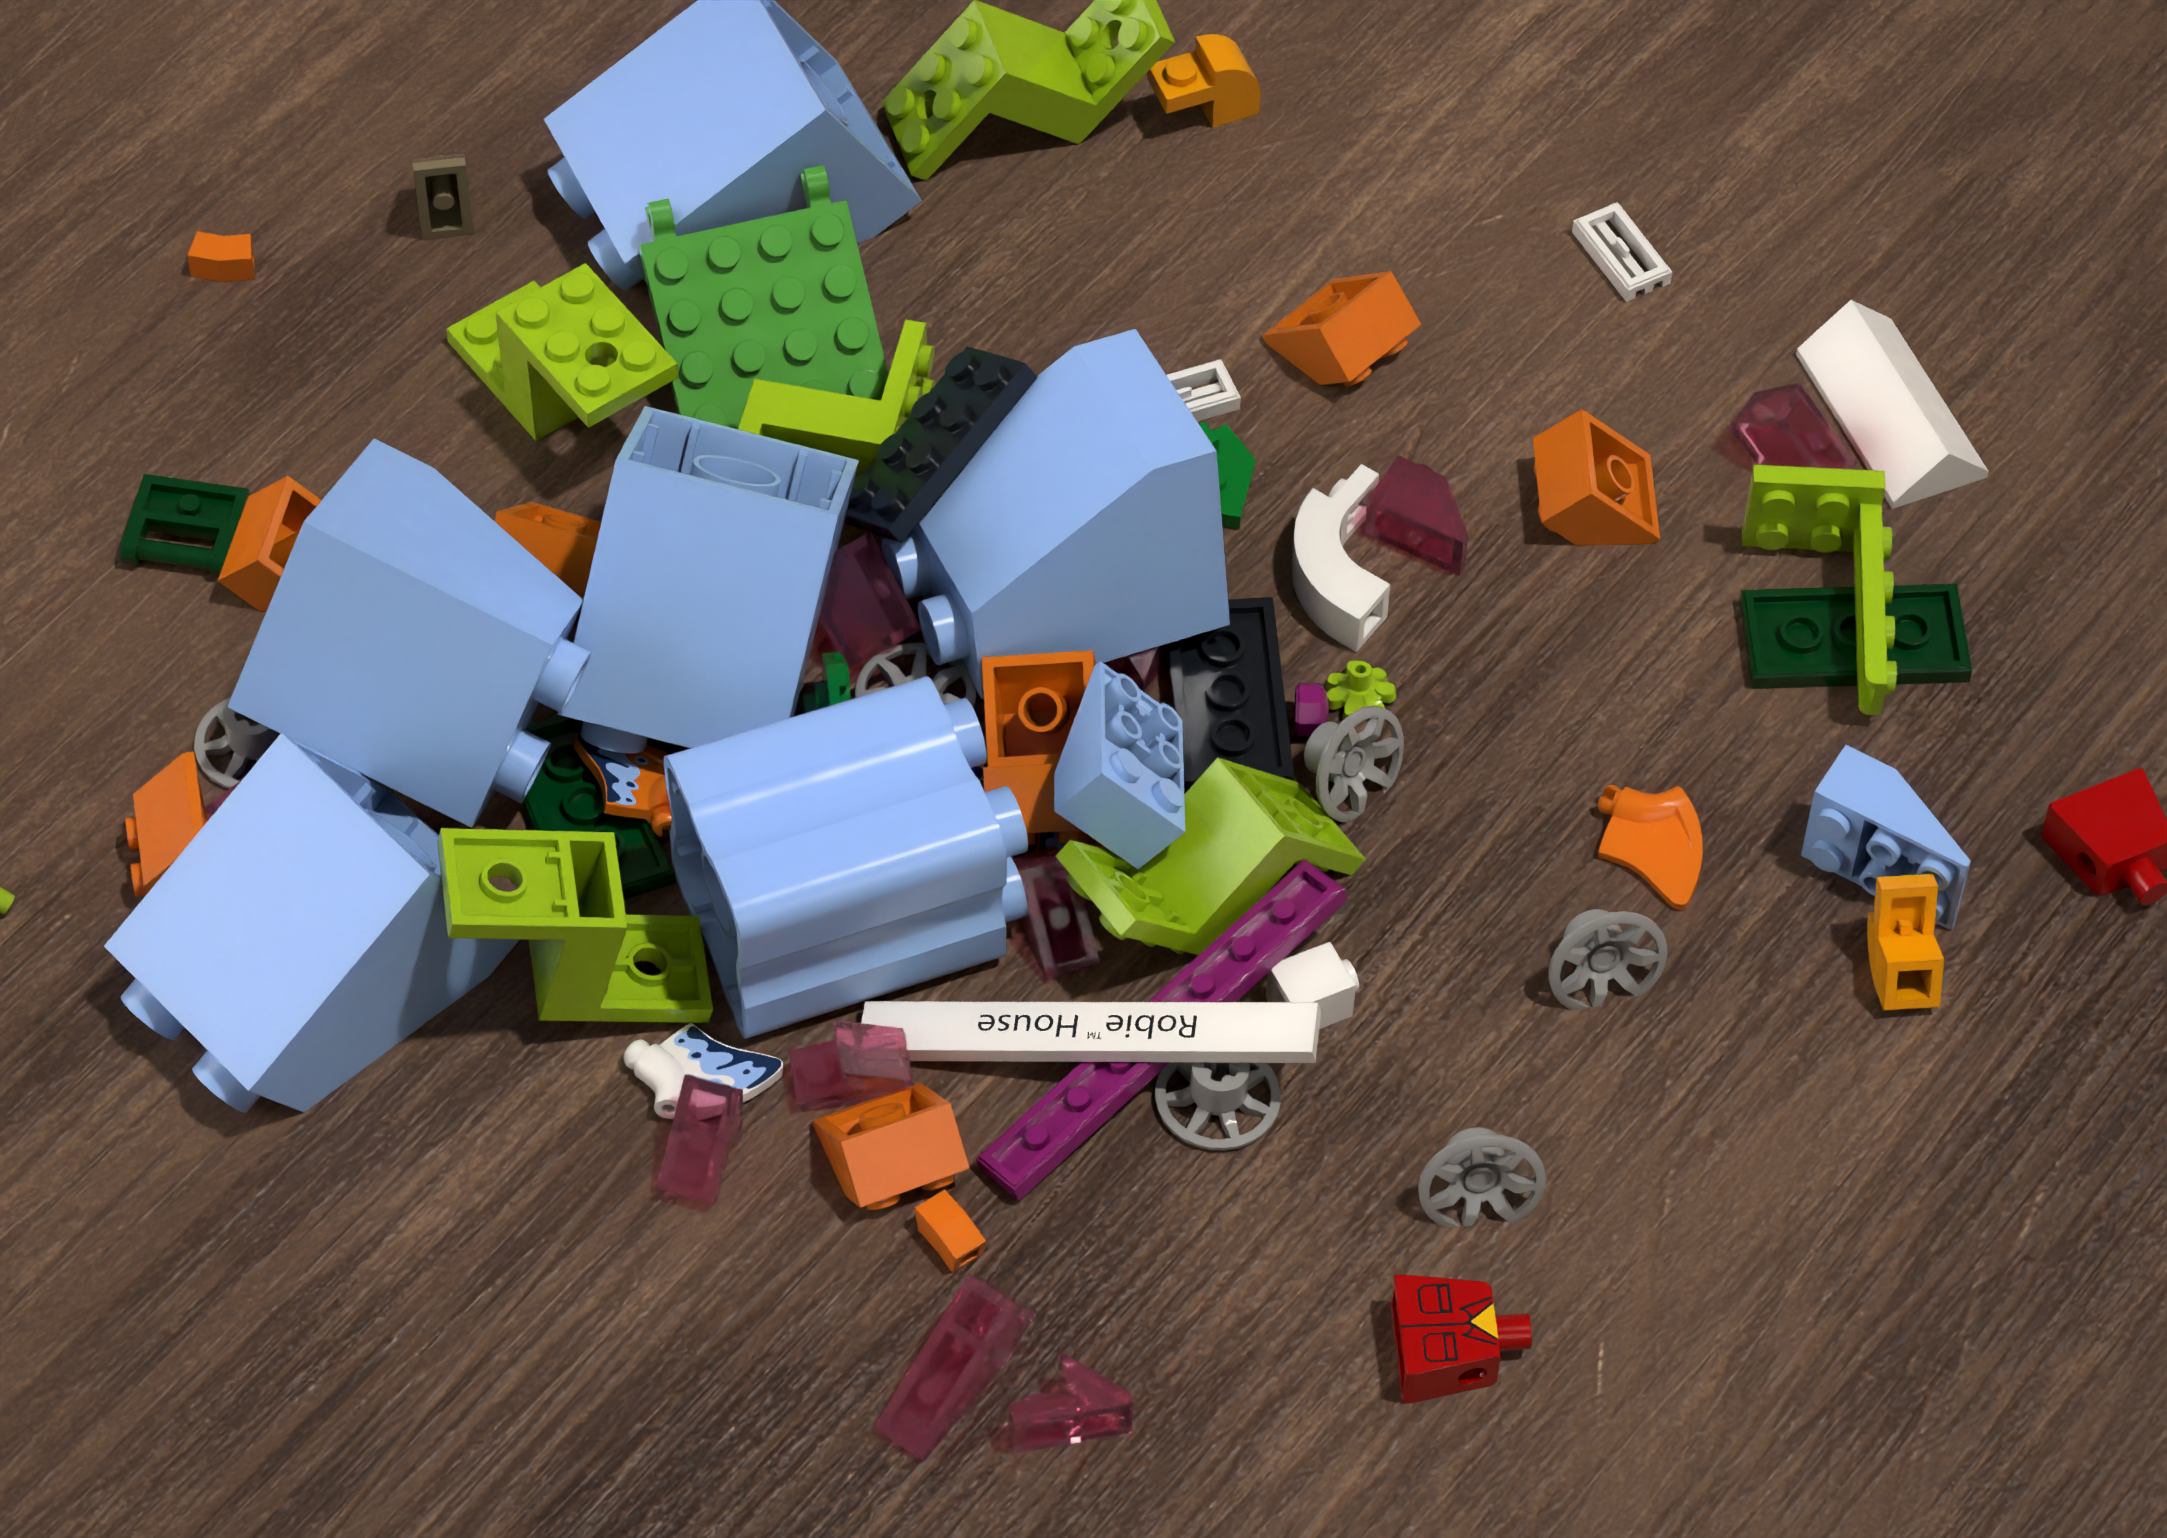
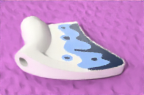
M692 1023L674 1033L660 1045L653 1044L650 1046L649 1043L642 1039L633 1041L625 1050L623 1057L625 1065L634 1070L635 1076L654 1091L655 1112L667 1119L697 1118L727 1110L757 1096L778 1081L783 1073V1062L781 1059L725 1045L714 1040Z

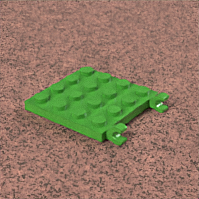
M824 165L803 169V173L800 174L801 186L807 204L806 209L676 236L669 198L647 203L648 207H645V212L653 242L640 244L638 250L661 346L678 363L679 377L671 381L670 384L679 415L738 429L754 379L881 401L889 374L847 200L831 203L829 182Z

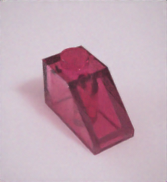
M1800 383L1754 392L1729 426L1756 465L1853 469L1857 464Z
M1398 455L1367 499L1364 532L1460 576L1465 569L1468 533L1446 477L1436 473L1424 464H1416Z
M871 531L835 551L820 619L828 634L831 647L835 652L844 654L848 667L895 646L921 630L919 622Z
M1050 846L1012 858L1024 887L1028 910L1026 917L1017 920L1046 980L1100 963L1084 899L1068 884L1066 877L1069 872L1056 858V855L1061 850L1056 846Z

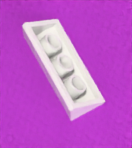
M1850 300L1797 348V358L1867 470L1885 471L1884 497L1892 509L1988 477V469L1891 318Z

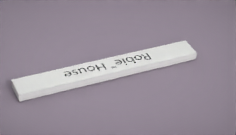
M865 1001L857 1052L861 1061L1315 1063L1321 1012L1318 1002Z

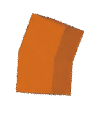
M200 231L196 232L187 254L191 277L218 282L255 280L254 251L251 234L222 236Z
M946 1190L914 1207L918 1231L934 1247L952 1273L983 1255L986 1244L985 1238L967 1213Z

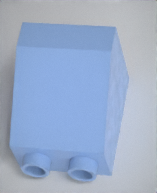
M697 0L544 118L545 123L565 156L548 169L549 177L564 200L580 217L588 219L595 212L598 215L605 229L590 239L588 246L608 277L625 292L641 280L646 281L638 247L640 244L653 242L645 212V207H648L647 203L669 198L674 217L676 236L806 209L807 204L801 186L800 174L803 173V169L824 165L829 182L831 203L847 200L858 244L874 238L922 201L838 61L775 0Z
M1136 329L1074 346L1041 372L904 541L899 543L888 538L882 539V553L886 571L898 599L905 601L918 596H923L924 600L918 603V616L922 634L932 659L937 665L961 659L965 663L981 699H984L982 657L1094 650L1096 663L1100 661L1105 663L1230 625L1217 451Z
M645 406L615 460L574 639V644L592 652L591 657L564 711L562 713L558 712L557 715L583 721L580 735L586 742L596 747L619 753H640L644 751L648 738L694 748L794 717L859 460Z
M373 439L303 522L227 707L472 828L496 792L518 803H522L545 761L551 743L526 730L538 703L559 713L564 711L587 667L592 652L567 640L583 604V599L435 468L377 439Z
M281 733L104 947L135 977L134 981L121 995V1000L137 1018L155 1032L170 1040H175L186 1028L207 1049L192 1070L196 1077L212 1093L243 1113H247L260 1096L301 1112H306L488 978L520 939L448 938L437 846L439 835L387 786Z

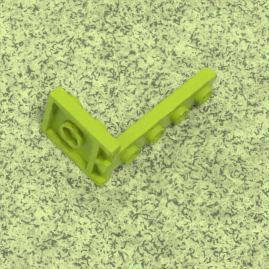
M1753 465L1742 524V546L1761 547L1767 550L1788 548L1808 549L1823 553L1834 551L1854 552L1858 708L1866 715L1880 716L1885 694L1895 693L1897 679L1896 661H1887V649H1893L1895 617L1885 615V604H1891L1894 587L1893 571H1884V559H1890L1892 549V528L1883 527L1882 523L1885 471Z

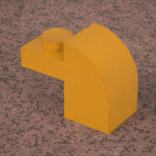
M1206 34L1196 36L1195 51L1157 61L1147 72V79L1166 114L1200 104L1212 128L1260 114L1261 89L1259 82L1239 46L1231 38L1224 35Z
M1933 874L1876 878L1874 912H1868L1867 940L1873 983L1883 1010L1940 1007L1944 957L1934 935L1938 884Z

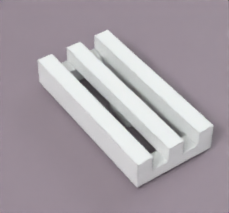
M1618 202L1573 220L1572 233L1626 302L1635 299L1637 291L1641 290L1644 295L1652 292L1656 283H1659L1661 287L1671 284V269ZM1609 220L1649 271L1644 272L1629 253L1630 249L1620 237H1616L1605 221Z
M1221 359L1167 374V377L1197 422L1240 409L1241 397ZM1217 380L1219 381L1218 383H1214V384H1211V385H1207V386H1204V387H1201V388H1197V389L1192 390L1193 387L1200 386V385H1203V384H1207V383H1210V382H1214V381H1217Z

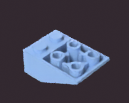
M1100 661L1093 668L1054 772V812L1137 869L1141 868L1185 833L1182 719L1172 707L1165 703H1158L1140 690L1130 677L1125 674L1116 673Z
M1848 745L1844 746L1814 791L1801 856L1812 861L1821 870L1834 872L1862 886L1864 890L1874 896L1877 877L1933 874L1938 884L1935 923L1951 931L1956 923L1971 860L1895 768Z

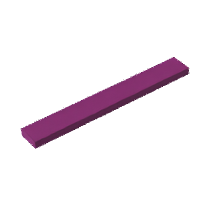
M1304 859L1148 1002H1237L1347 901L1345 889ZM1081 1062L976 1158L980 1170L1015 1199L1021 1200L1170 1062Z

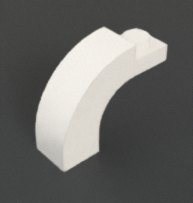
M1363 464L1347 480L1344 478L1340 479L1332 488L1329 496L1314 488L1309 492L1296 517L1292 553L1293 586L1301 606L1321 630L1355 652L1363 646L1387 618L1390 594L1389 583L1358 566L1349 558L1342 547L1376 508L1379 474Z

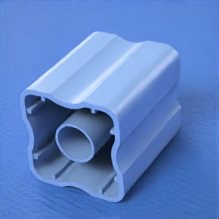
M928 676L664 757L666 791L672 820L671 830H669L671 855L675 875L690 915L699 916L703 942L714 965L731 1013L744 1039L1004 957L1006 955V923L1027 916V900L1024 887L1012 859V856L1025 853L1028 850L1027 832L1019 805L1008 786L984 792L979 779L971 770L972 767L985 764L987 760L985 741L976 713L966 698L943 704L934 683Z

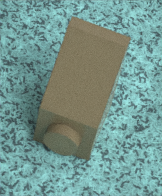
M464 153L412 159L422 240L474 234Z

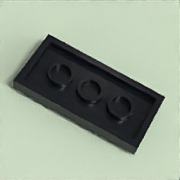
M967 346L963 352L957 354L949 361L945 368V374L929 393L923 395L915 402L911 415L895 434L882 442L874 460L861 475L855 477L844 523L902 543L1037 379V375L1025 362Z
M1273 597L1228 599L1230 625L1166 644L1173 709L1182 719L1184 794L1217 757L1294 781Z

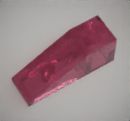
M968 1274L874 1428L921 1460H926L1006 1364L1037 1312L992 1282Z

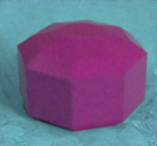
M1298 682V685L1295 687L1294 733H1297V736H1311L1318 726L1328 721L1329 700L1326 690L1321 683Z

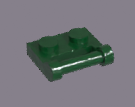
M144 474L120 546L121 563L140 565L141 561L144 560L210 570L212 576L219 577L247 498L250 496L249 489ZM149 531L215 541L213 549L148 540L146 537Z

